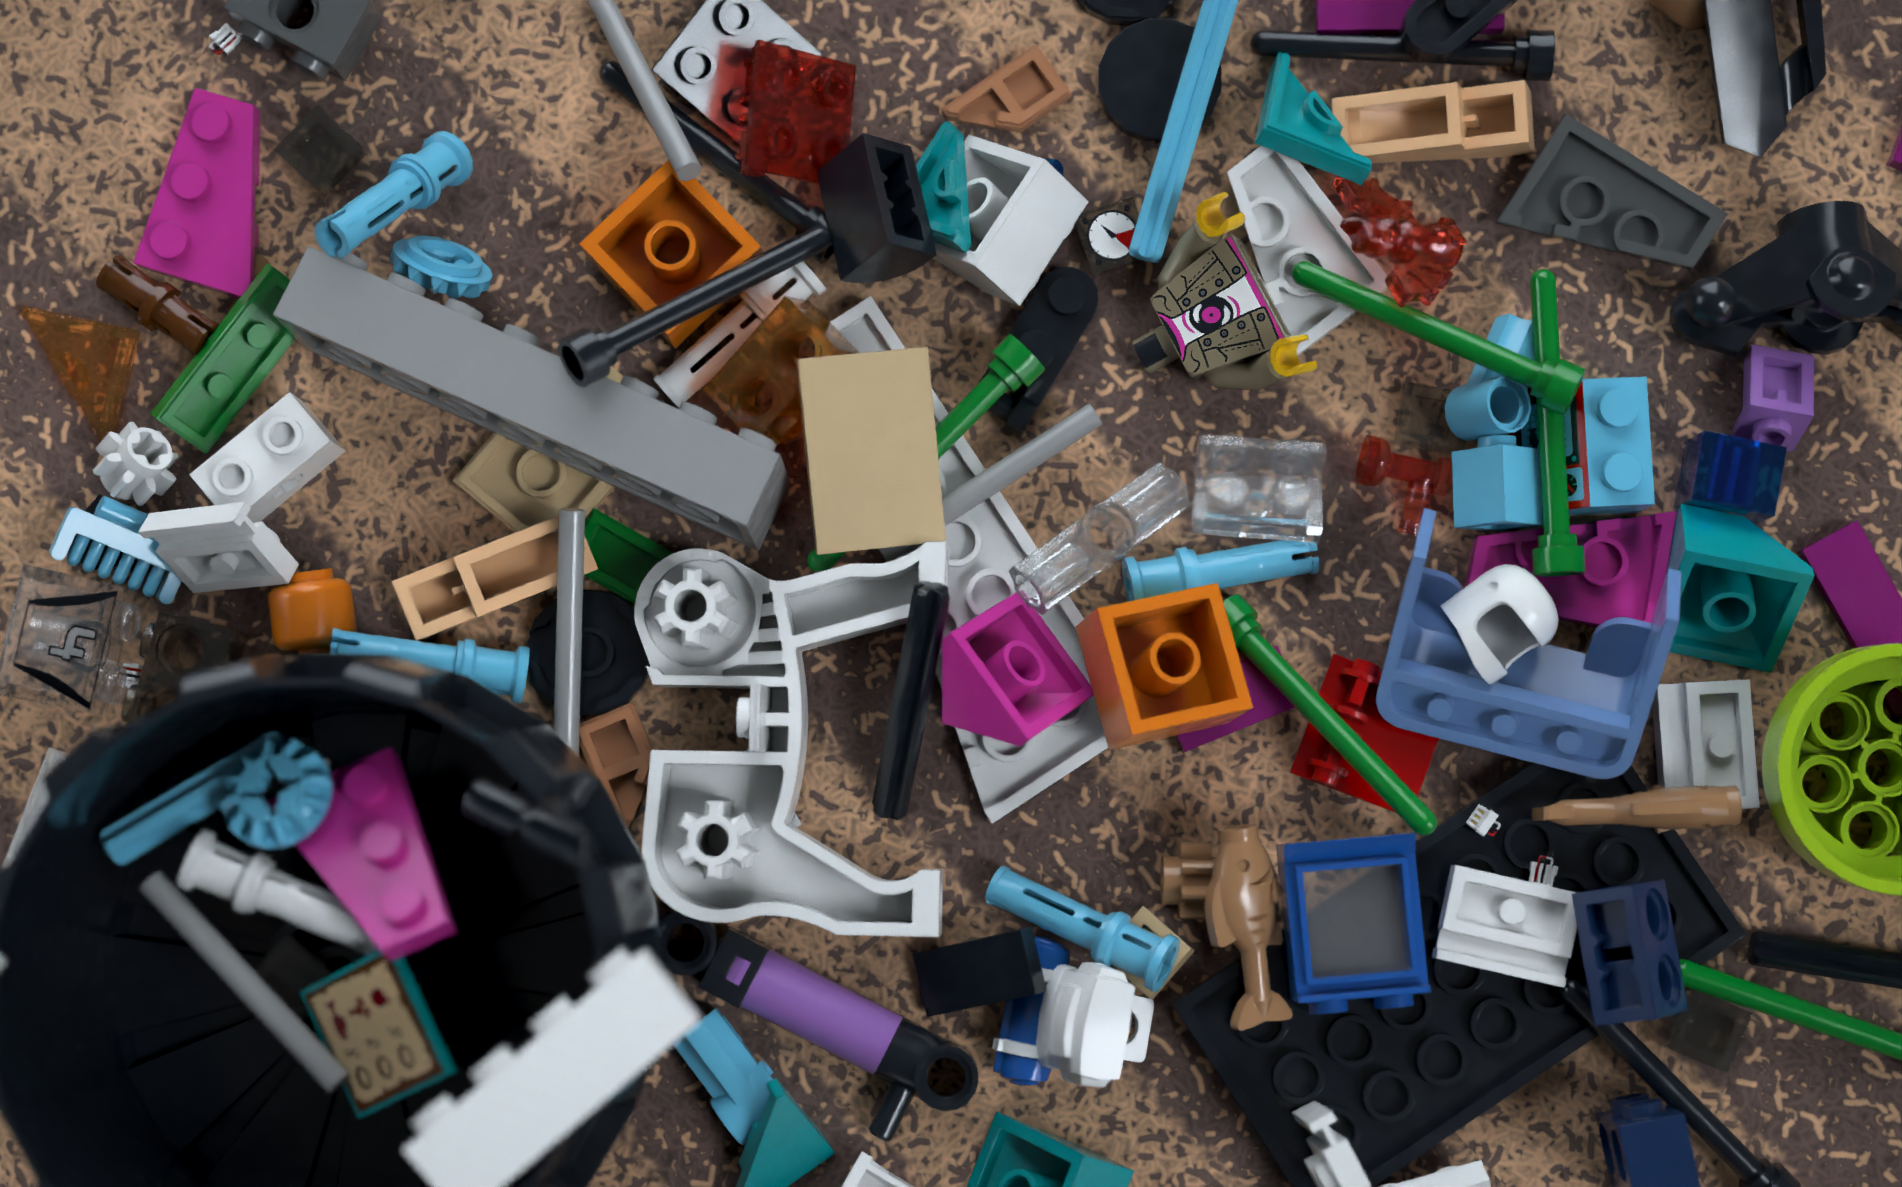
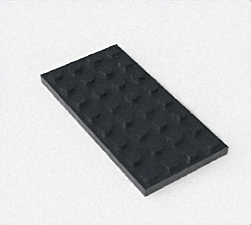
M1530 762L1437 824L1434 832L1416 838L1415 855L1428 985H1430L1431 992L1413 994L1414 1006L1375 1009L1373 997L1347 999V1012L1309 1014L1308 1003H1296L1290 999L1284 927L1281 929L1282 944L1267 945L1266 955L1271 990L1280 994L1287 1002L1293 1013L1291 1019L1265 1021L1243 1031L1231 1028L1230 1021L1239 999L1245 994L1241 956L1171 1002L1179 1017L1292 1187H1317L1304 1163V1159L1314 1155L1306 1141V1138L1314 1133L1298 1123L1292 1114L1293 1111L1314 1100L1333 1111L1337 1121L1328 1126L1348 1140L1371 1187H1374L1598 1036L1562 999L1559 993V986L1432 958L1433 948L1436 947L1439 932L1438 924L1451 865L1528 881L1530 861L1537 862L1539 855L1552 857L1553 866H1558L1553 887L1576 893L1665 879L1679 959H1686L1703 965L1747 935L1675 829L1655 833L1654 828L1636 827L1633 825L1562 826L1548 820L1532 821L1531 808L1547 807L1561 800L1612 798L1647 791L1648 789L1632 766L1617 777L1596 779ZM1478 804L1499 815L1496 821L1501 824V827L1494 836L1486 833L1482 837L1466 824V821ZM1496 823L1492 824L1494 828H1497L1498 825ZM1490 828L1488 832L1493 834L1494 830ZM1540 858V863H1544V858ZM1547 859L1546 864L1550 865L1551 860ZM1394 865L1374 866L1307 911L1313 978L1405 970ZM1577 928L1571 959L1568 958L1565 978L1576 977L1588 987Z

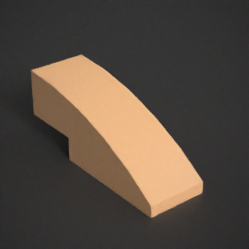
M1525 80L1461 88L1458 82L1332 98L1333 114L1343 126L1340 135L1354 153L1369 158L1372 163L1496 158L1535 153L1531 91Z
M559 515L393 580V586L416 641L557 586ZM585 536L583 575L598 569Z

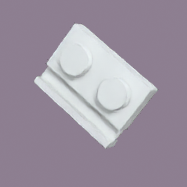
M246 502L149 513L138 531L144 539L154 538L159 543L155 552L192 593L289 584L299 565L280 543V539L274 531L268 528L262 521L252 522L247 514L251 508Z
M1750 679L1658 684L1652 702L1658 786H1737L1741 796L1742 809L1760 808Z
M1451 865L1438 924L1439 932L1436 947L1433 948L1432 958L1565 988L1568 958L1571 959L1577 930L1571 895L1576 892Z
M1314 1100L1292 1112L1298 1123L1314 1133L1306 1138L1314 1155L1304 1159V1163L1317 1187H1371L1348 1140L1328 1126L1337 1121L1333 1111Z

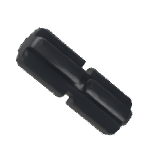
M476 780L471 786L462 807V813L466 817L508 837H513L517 834L522 837L521 843L565 864L574 863L579 858L589 833L585 827L541 806H537L534 810L529 807L530 801L486 780Z

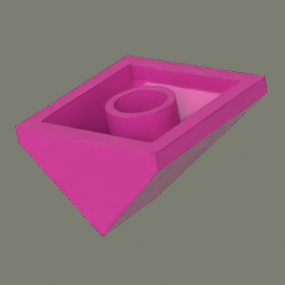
M1019 590L958 627L942 639L940 647L942 651V724L1022 746L1094 696L1090 683L1022 590Z

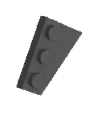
M1566 114L1495 223L1689 270L1694 268L1728 213Z

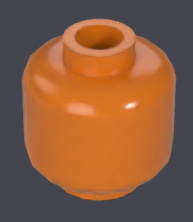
M333 568L294 573L289 584L275 586L268 593L267 600L273 642L280 650L298 651V654H330L333 628L357 633L351 585L342 578H334Z

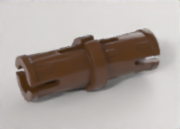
M122 255L113 257V263L118 268L108 261L97 277V288L120 301L140 316L138 322L150 331L160 330L195 356L201 349V345L205 344L219 324L179 297L181 291L168 282L160 284L139 270L138 267L130 263Z

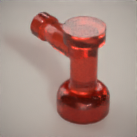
M1367 434L1361 445L1355 482L1356 484L1369 487L1378 486L1385 477L1408 482L1404 500L1403 520L1400 519L1397 532L1417 536L1424 508H1429L1432 494L1445 496L1450 488L1452 481V459L1439 457L1436 462L1391 453L1390 444L1386 439Z

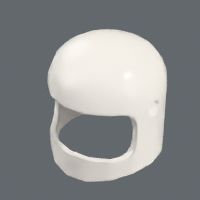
M1510 564L1490 569L1440 606L1458 631L1475 668L1488 684H1493L1508 674L1509 666L1523 654L1538 646L1543 648L1550 642L1557 631L1559 622L1557 609L1545 587L1526 569Z

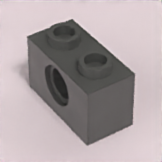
M227 0L223 6L239 25L235 31L237 35L266 52L270 51L273 44L293 53L290 62L294 66L324 81L328 72L344 81L347 80L382 19V16L371 0ZM302 8L314 9L313 18L308 25L300 29L288 28L289 20L297 10Z

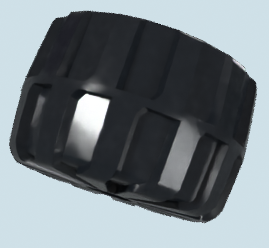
M304 653L252 658L187 675L182 683L180 697L128 725L90 730L44 775L43 783L48 799L6 867H0V955L7 960L0 970V1114L37 1181L35 1187H433L403 1151L406 1146L420 1136L410 1123L445 1094L450 1097L455 1105L462 1101L479 1086L470 1073L504 1045L516 1056L538 1037L529 1024L563 996L574 1007L597 987L589 979L588 975L620 948L623 947L633 958L647 947L663 967V935L646 863L621 813L609 796L603 782L550 726L472 678L398 656ZM270 730L278 731L288 743L295 739L310 749H320L326 752L332 762L331 772L392 747L401 760L456 929V933L403 955L457 1072L359 1119L342 1083L328 1093L139 890L149 877L158 871H162L323 1044L300 992L341 971L346 959L354 964L369 955L258 909L253 913L246 912L242 914L233 909L232 901L196 886L190 891L177 886L180 870L190 847L199 833L207 829L216 834L217 842L253 857L259 852L267 854L276 863L275 869L306 883L309 882L333 892L296 844L279 849H262L251 846L229 829L227 818L221 808L126 865H118L108 856L100 838L101 832L106 827ZM274 776L273 779H270L269 791L259 794V798H263L266 801L279 795L283 790L289 789V786H286ZM476 780H486L530 801L529 807L534 810L537 806H541L585 827L589 833L579 858L574 863L565 864L521 843L522 837L517 834L513 837H508L466 817L462 813V807L469 789ZM650 1063L503 1187H588L636 1110Z

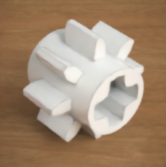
M129 422L119 434L110 431L95 448L104 458L93 469V473L100 476L103 486L113 498L134 499L138 506H143L154 493L162 496L176 481V477L167 469L172 466L179 456L177 453L172 452L170 443L159 430L156 431L146 427L138 428L134 422Z

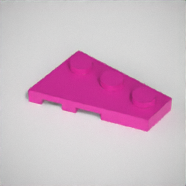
M195 87L133 262L135 265L142 269L238 299L253 282L255 249H259V226L255 223V198L260 174V111L254 105Z
M392 747L331 772L333 789L328 811L317 828L307 837L295 843L296 846L390 961L456 933L401 760ZM278 795L266 800L273 808L274 813H276L275 805L278 804Z

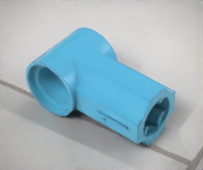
M1512 314L1496 317L1486 340L1534 360L1532 320L1522 319ZM1475 364L1467 384L1454 388L1446 399L1445 419L1449 429L1456 437L1464 441H1475L1483 436L1517 432L1526 425L1531 412V402L1527 392L1528 386Z
M716 1008L675 1041L673 1045L712 1096L710 1103L722 1123L742 1146H745L754 1122H760L770 1095L766 1084L768 1081L773 1080L770 1075L774 1072L763 1060L759 1062L744 1044L741 1036L738 1035L720 1010Z

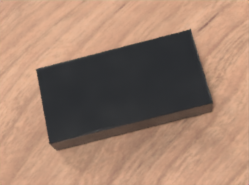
M1032 927L912 954L927 1017L1047 991Z

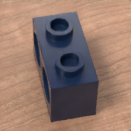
M1665 879L1605 887L1571 894L1595 1026L1653 1020L1687 1011L1688 1005Z
M1636 1093L1610 1099L1612 1110L1595 1113L1611 1187H1701L1686 1118L1683 1112L1662 1103V1099H1650L1649 1093Z

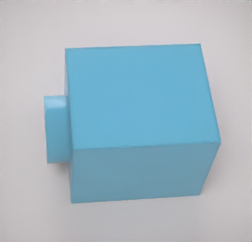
M1491 435L1477 438L1478 448L1452 452L1454 528L1507 531L1543 526L1539 449L1516 446V436Z

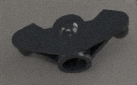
M1829 201L1802 207L1786 214L1777 222L1775 227L1776 239L1716 277L1710 276L1698 280L1691 285L1689 290L1682 293L1674 301L1670 309L1669 319L1673 331L1682 340L1734 357L1757 329L1780 328L1781 333L1794 346L1808 353L1821 355L1842 351L1857 338L1863 323L1883 322L1902 335V250L1868 222L1867 213L1862 204L1853 201Z

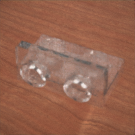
M1230 434L1201 435L1198 441L1193 469L1192 533L1319 543L1323 529L1322 475L1327 458L1326 445L1324 443L1302 442L1295 439L1276 440L1239 437Z

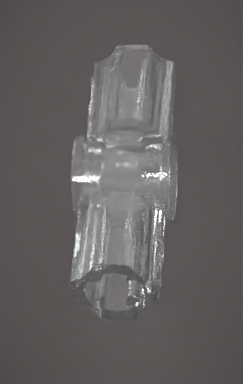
M1160 462L1156 463L1108 499L1092 506L1080 519L1014 565L1009 570L1014 582V589L1028 607L1035 609L1041 616L1094 577L1110 569L1123 556L1188 510L1192 504L1188 499L1186 485L1174 470H1169ZM1090 527H1098L1108 534L1112 544L1111 550L1103 549L1093 542L1090 536Z

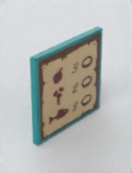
M378 950L300 992L324 1046L350 1073L342 1082V1085L358 1119L457 1072L403 956L390 961L381 950Z

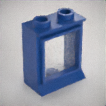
M1416 833L1276 845L1279 883L1284 891L1281 896L1290 999L1296 1003H1308L1309 1014L1347 1012V999L1373 997L1375 1009L1414 1006L1413 994L1431 992L1430 985H1428L1415 855Z

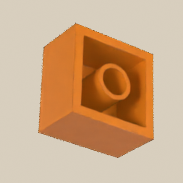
M669 159L579 243L588 260L641 314L763 253L761 246L695 178L689 181L679 180ZM726 301L661 333V335L676 349Z
M1218 583L1097 608L1075 627L1109 751L1228 724L1253 708Z

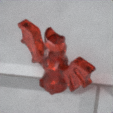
M1337 176L1333 186L1344 207L1352 212L1366 216L1347 217L1340 224L1341 229L1350 237L1352 250L1371 259L1386 257L1391 263L1395 264L1386 276L1385 283L1398 306L1404 307L1412 301H1421L1424 305L1430 306L1439 294V289H1444L1452 278L1453 273L1450 270L1458 264L1463 247L1467 242L1464 236H1462L1460 229L1456 226L1455 220L1453 218L1441 217L1437 222L1422 225L1412 215L1413 202L1410 200L1401 201L1392 197L1379 186L1378 179L1373 177L1371 180H1365L1363 185H1359Z

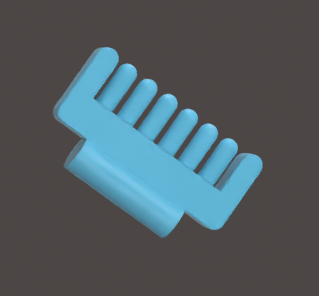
M107 496L101 498L94 515L76 507L68 508L49 549V554L52 558L56 560L64 559L76 533H78L67 557V563L71 566H76L80 563L89 540L92 539V544L82 564L84 571L92 572L99 561L105 545H107L108 548L97 570L100 578H108L120 552H123L112 577L113 582L118 585L125 582L135 558H138L127 584L128 588L132 591L140 588L150 564H153L142 590L143 594L147 597L155 594L163 574L167 570L156 593V598L163 604H170L174 600L182 582L155 552L159 543L154 538L144 539L138 533L149 514Z

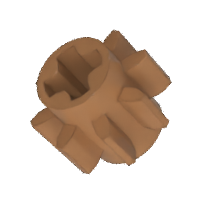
M1180 842L1178 843V856H1162L1160 901L1163 905H1177V918L1206 920L1205 898L1207 888L1213 877L1216 857H1211V843Z

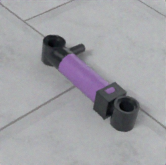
M677 911L667 915L660 921L663 935V968L668 972L680 976L692 975L700 971L704 972L705 975L698 988L737 1008L743 1007L891 1084L869 1126V1131L872 1135L886 1142L892 1140L914 1096L933 1109L951 1111L966 1105L976 1093L979 1082L977 1063L972 1054L962 1045L939 1036L773 950L772 947L733 927L728 928L724 938H721L720 930L715 922L693 919ZM683 923L694 925L701 931L704 937L703 950L694 960L688 961L679 958L671 948L672 933L677 926ZM950 1058L956 1060L965 1071L963 1084L954 1092H938L931 1087L928 1081V1069L939 1059Z

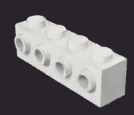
M623 947L620 948L588 975L589 979L597 987L574 1007L563 996L529 1024L538 1036L516 1056L504 1045L470 1073L479 1086L462 1101L455 1105L450 1097L445 1094L410 1123L420 1136L406 1146L403 1151L433 1187H503L701 1020L703 1015L647 947L633 958Z

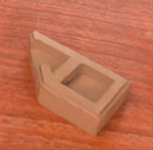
M1035 44L941 108V113L949 121L1021 133L1071 99L1072 93L1037 44Z
M633 702L583 722L579 728V743L588 765L593 773L603 782L609 796L621 813L628 830H630L648 786L651 750H653Z

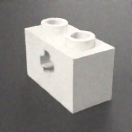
M289 392L189 475L214 505L246 502L251 508L247 514L252 522H260L342 455L345 450L308 405Z

